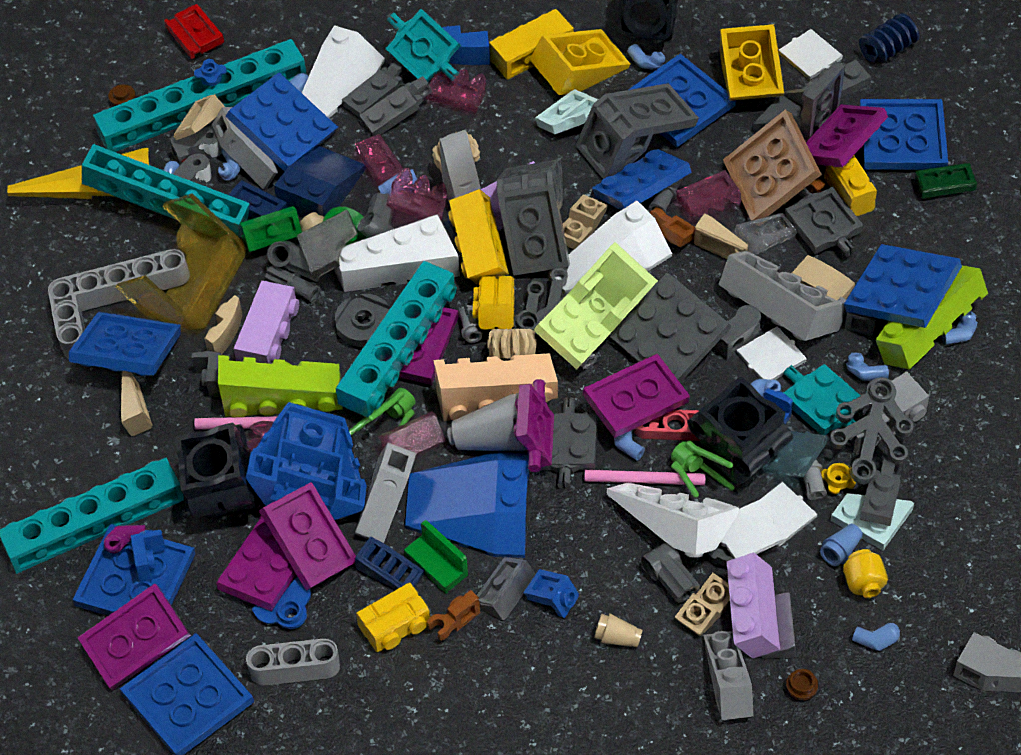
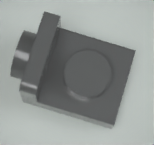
M193 352L191 359L195 373H202V385L207 386L210 398H221L218 386V355H221V352Z

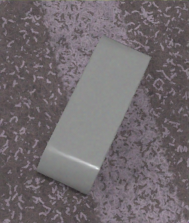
M329 639L260 645L249 650L246 656L251 680L258 685L327 679L335 676L340 670L337 646ZM324 656L331 657L329 660L326 661L319 660L321 657ZM291 660H299L296 664H287ZM261 663H267V664H268L267 666H265V667H263V668H257V667H256L257 665H259V664H261Z

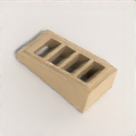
M215 94L195 101L173 137L179 140L195 134L213 121L221 108L225 106Z
M705 213L695 226L694 244L725 259H728L730 254L748 251V244Z
M122 371L121 421L131 436H135L151 429L153 425L138 381L131 372Z

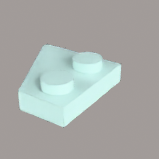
M574 89L536 116L537 126L557 134L584 124L592 105L598 99Z
M847 493L832 513L830 521L842 528L847 527L849 524L857 525L863 533L861 539L882 551L914 507L912 501L897 499L891 526L860 520L866 495Z

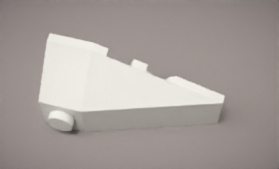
M334 25L320 49L302 94L330 118L338 111L337 107L342 104L344 97L381 69L385 58L358 32Z
M638 201L614 214L569 254L570 266L563 268L568 273L566 285L562 288V292L564 294L569 293L614 242L647 271L672 257L671 250L655 218ZM552 270L548 272L549 278L551 277ZM561 275L555 276V279L561 280L564 278Z
M624 483L607 488V495L671 547L684 551L685 555L689 557H701L703 553L717 549L739 512L738 507L715 499L705 498L703 503L690 501L689 494L662 495L661 489L633 483Z

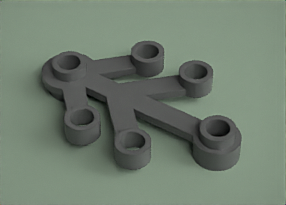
M558 267L552 270L550 277L552 284L548 303L545 308L538 312V300L544 296V286L539 281H533L528 284L526 309L515 317L514 329H532L534 331L535 327L564 298L560 297L562 288L566 285L568 273L565 269ZM561 275L564 278L561 280L555 279V276ZM536 288L539 289L540 292L532 293L531 290ZM525 323H530V324H532L533 326H532V327H525V326H523V325H524Z
M884 377L873 379L868 384L864 395L849 403L843 402L838 405L836 418L842 423L850 422L855 412L870 405L872 407L868 416L843 429L833 430L829 438V443L833 448L843 449L847 445L848 440L865 432L860 458L853 462L850 470L851 478L858 484H868L875 476L876 465L872 461L878 435L889 450L888 458L891 462L902 464L908 455L907 448L898 442L883 420V410L885 408L895 421L894 431L899 437L906 438L910 436L914 423L904 415L895 402L896 388L894 384ZM881 390L886 396H879L876 394V391ZM846 409L850 412V415L844 416L840 410ZM905 424L909 427V430H901L899 425ZM841 436L844 441L837 442L834 440V437ZM893 451H900L903 457H896ZM864 470L867 473V476H859L857 474V471Z

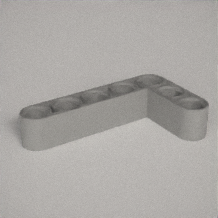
M176 249L166 250L65 276L51 282L48 287V294L56 335L65 357L69 359L70 349L85 330L82 311L185 284L190 278V271L183 252Z

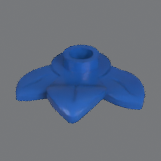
M297 577L290 584L289 588L286 589L272 611L257 605L252 610L257 619L263 623H278L285 629L298 628L307 618L305 606L311 598V590L306 591ZM290 613H296L294 617L287 618Z

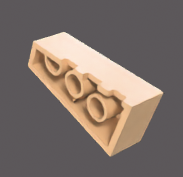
M550 353L513 355L509 361H503L498 356L487 357L485 362L471 363L470 358H460L457 360V364H445L444 359L433 360L436 393L444 422L456 420L512 393H519L520 385L530 383L533 386V381L536 379H542L546 382V402L558 398V380Z

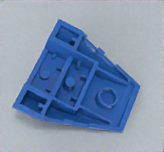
M288 402L273 422L272 427L263 435L258 446L249 455L245 478L259 498L267 506L312 482L334 520L363 511L365 506L367 485L365 479H361L358 470L360 466L359 460L354 458L353 442L345 418Z
M498 451L410 473L405 528L422 534L421 523L427 520L447 539L458 542L459 546L465 548L471 546L483 550L486 555L493 557L525 558L527 486L529 480L528 452Z

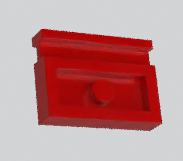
M198 4L175 14V18L171 20H164L166 29L191 59L195 58L194 55L199 52L203 54L224 43L223 34Z

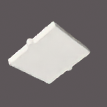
M812 29L798 38H792L790 43L778 50L779 55L809 80L819 75L825 68L829 69L835 61L838 62L843 57L842 54Z
M778 326L737 349V354L748 365V370L750 372L753 371L759 379L776 380L784 375L787 367L792 365L796 368L805 363L807 359L795 346V341L790 340Z
M783 482L758 500L768 516L774 518V525L784 538L782 543L776 545L777 547H780L817 517V513L803 501V497L801 495L797 496Z
M757 500L739 509L737 517L721 541V546L726 547L733 559L753 552L758 554L782 543L784 538L774 525V518L768 516Z

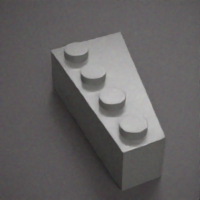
M748 251L728 256L719 285L726 289L729 295L743 300L750 306L756 307L760 312L771 318L774 324L785 327L793 332L794 337L803 341L839 331L846 313L844 303L847 299L840 297L837 301L827 296L828 290L820 286L813 288L802 284V277L796 274L777 272L779 266Z

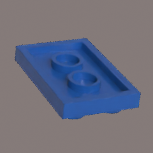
M659 149L652 150L637 162L626 165L623 170L615 175L604 178L601 183L592 189L596 198L622 210L636 201L642 203L691 173L689 163Z

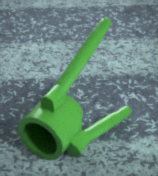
M398 388L381 407L375 409L369 417H365L349 430L350 435L352 436L386 411L393 418L403 417L391 441V444L396 445L408 421L415 414L411 409L415 405V398L406 389Z
M692 441L682 442L675 447L671 454V459L674 462L671 468L680 475L694 497H698L699 493L685 471L695 472L699 468L729 490H734V486L703 463L701 456L728 468L733 467L731 462L696 446Z

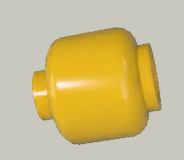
M868 549L853 552L844 563L843 572L848 588L853 594L863 595L864 598H872L880 594L881 589L887 584L888 576L882 558Z

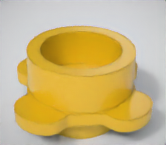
M834 463L828 469L821 471L822 480L826 481L828 491L832 494H838L840 490L845 488L852 489L856 485V482L851 478L850 468L844 463Z

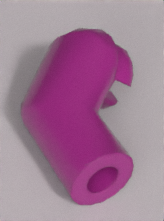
M146 525L116 526L106 536L104 548L110 553H118L131 541V535L147 530Z

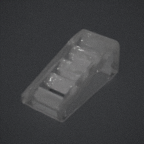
M783 213L738 224L734 234L748 244V252L755 255L795 236L797 230Z

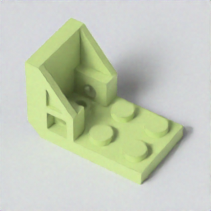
M614 242L573 289L535 327L534 331L577 370L636 307L658 280Z

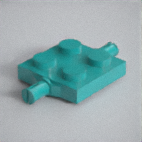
M422 9L406 22L400 19L396 13H392L390 16L397 23L388 17L387 22L398 31L394 40L386 47V50L417 79L423 76L429 82L435 74L441 71L451 81L456 79L449 70L455 76H458L459 72L448 62L461 44Z
M823 364L812 373L802 375L792 365L786 368L784 375L795 384L783 393L793 400L792 410L821 436H825L833 429L847 427L856 422L854 419L848 423L840 422L836 418V410L839 404L843 402L849 403L861 395L829 367ZM840 410L842 415H850V412L848 410Z

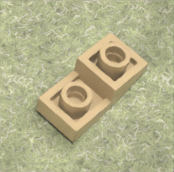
M583 194L570 208L569 218L563 223L566 245L575 249L592 235L603 218L608 205Z
M809 255L792 272L802 277V284L813 288L820 286L828 290L827 296L837 301L840 297L846 299L856 285L838 270Z
M236 295L228 302L223 303L215 313L218 325L212 327L204 338L207 351L221 352L222 355L234 339L242 319L240 300Z
M712 573L696 595L692 593L674 617L675 620L701 636L730 605L728 582Z

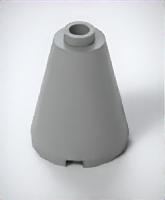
M512 393L453 420L452 427L447 429L450 444L455 445L458 450L527 451L523 444L517 441L514 434V425L517 423L515 401L519 397V393Z

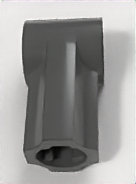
M378 192L371 197L368 212L361 219L357 227L358 232L366 238L394 229L390 224L395 208V199L390 194Z
M289 241L274 242L270 245L267 252L268 259L274 266L286 268L316 282L323 274L326 266V258L302 249ZM281 246L287 248L289 253L287 260L284 262L279 259L277 254Z
M668 543L661 544L641 557L642 566L649 577L654 581L659 580L677 603H686L692 593L696 594L699 591V583L682 564V559L677 549L671 547Z

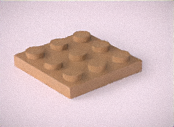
M786 109L723 159L750 220L757 225L822 175L792 113Z

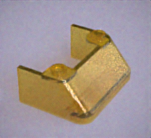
M191 193L163 204V207L182 224L177 232L176 239L179 248L187 255L186 262L190 271L189 280L181 286L168 289L166 294L146 275L120 282L115 288L146 316L167 323L180 324L181 327L190 330H196L205 327L209 323L245 257V246L233 231Z

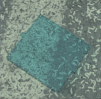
M791 431L793 440L765 464L762 469L765 473L780 474L781 477L786 475L804 477L829 441L827 435L811 434L810 431L805 433Z

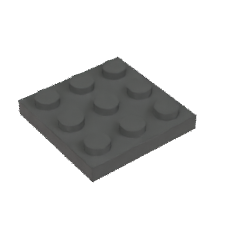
M667 272L614 329L609 337L637 362L658 353L681 383L729 331L731 325Z

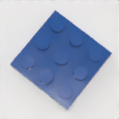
M682 54L677 55L628 89L632 90L669 83L699 117L695 127L659 133L676 148L736 106V100L730 101L728 91Z
M280 72L232 107L225 116L284 172L288 166L332 136L338 128Z
M860 99L859 106L885 108L888 118L880 125L879 129L862 146L864 169L925 170L948 166L942 99Z
M881 244L845 301L846 312L926 328L962 268L960 258Z
M98 312L70 349L69 362L79 363L85 367H104L111 371L135 372L141 376L154 375L181 335V325Z
M110 524L73 598L74 606L109 616L155 583L160 587L172 605L196 554L194 547L164 539L166 549L154 552L156 567L150 568L152 580L140 582L135 565L132 541L118 553H110L104 548L106 536L116 527V525Z
M197 633L120 688L124 698L173 755L186 754L254 703L250 692Z

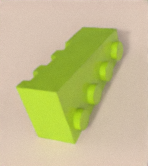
M962 265L926 328L888 321L876 338L884 364L911 369L935 345L934 340L938 336L946 335L953 328L952 323L960 315L965 316L972 310L971 304L977 298L982 300L988 294L981 269Z
M218 355V386L225 417L271 416L280 414L288 402L323 412L343 409L338 404L336 387L341 381L339 364L301 361L296 366L280 359H274L272 364L256 363V358L244 357L243 362L229 361V356Z

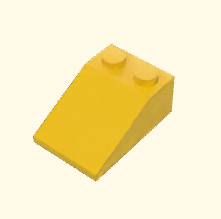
M774 24L720 29L719 50L730 101L784 96Z
M602 29L542 35L530 58L539 73L544 76L558 95L568 94L574 89L581 92L630 66V62Z

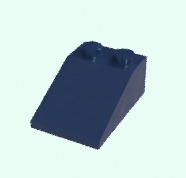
M318 146L288 166L274 185L277 198L287 202V208L294 206L299 216L305 217L310 213L316 212L324 217L328 211L341 205L367 167L361 162Z

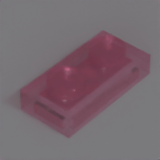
M380 134L355 143V151L378 185H382L404 170Z
M429 412L379 436L383 448H385L387 443H391L416 454L445 441L436 414L433 412Z

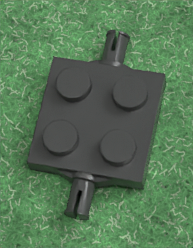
M805 187L797 193L801 200L797 204L785 209V217L814 254L832 246H838L846 257H849V254H854L856 249L848 239L863 232L864 225L836 190L831 187L825 191L812 194Z
M568 397L563 399V413L554 414L552 465L541 467V470H551L559 473L557 486L561 489H564V484L565 489L570 487L571 473L579 470H595L598 416L596 413H575L576 400L570 397V403Z

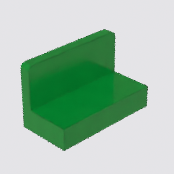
M294 206L240 223L243 232L242 240L249 252L270 246L274 242L285 241L303 235Z
M424 520L421 523L422 535L404 549V556L423 569L424 574L446 594L468 576L467 557L433 525Z

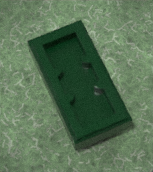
M970 163L915 172V180L921 198L974 191L977 188V182Z

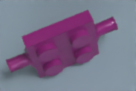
M542 379L534 380L533 386L530 383L520 385L519 397L515 401L517 423L514 425V434L517 441H520L527 449L529 455L528 469L531 472H538L541 470V467L552 465L554 414L546 403V382Z

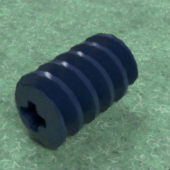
M901 13L887 20L884 24H880L876 29H872L868 34H864L859 39V46L866 60L869 62L877 60L880 63H884L887 57L892 58L895 52L900 53L903 47L908 48L911 42L916 43L920 35L912 19L907 14Z

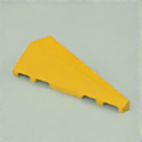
M148 148L121 154L149 165ZM82 165L8 185L7 189L8 196L92 199V196H113L82 184Z

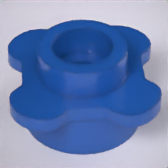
M206 59L203 61L202 66L194 71V76L198 79L201 78V82L204 85L214 86L221 82L222 75L227 70L224 65L216 64L213 59Z

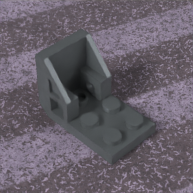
M835 61L829 69L825 68L820 73L817 82L813 86H808L805 89L784 91V96H779L753 123L752 131L757 133L786 109L792 113L805 142H807L840 106L845 65Z
M669 83L608 93L592 105L576 147L604 179L615 175L623 170L626 165L638 159L647 150L653 134L695 127L699 117Z
M560 159L505 168L497 179V195L513 275L552 270L558 267H569L570 260L560 214V208L563 205L562 166Z

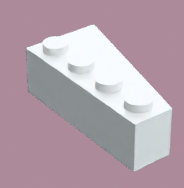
M438 215L332 250L334 271L344 292L381 287L382 283L394 282L396 285L406 284L407 280L413 277L423 261L454 273V277L460 276L458 254Z

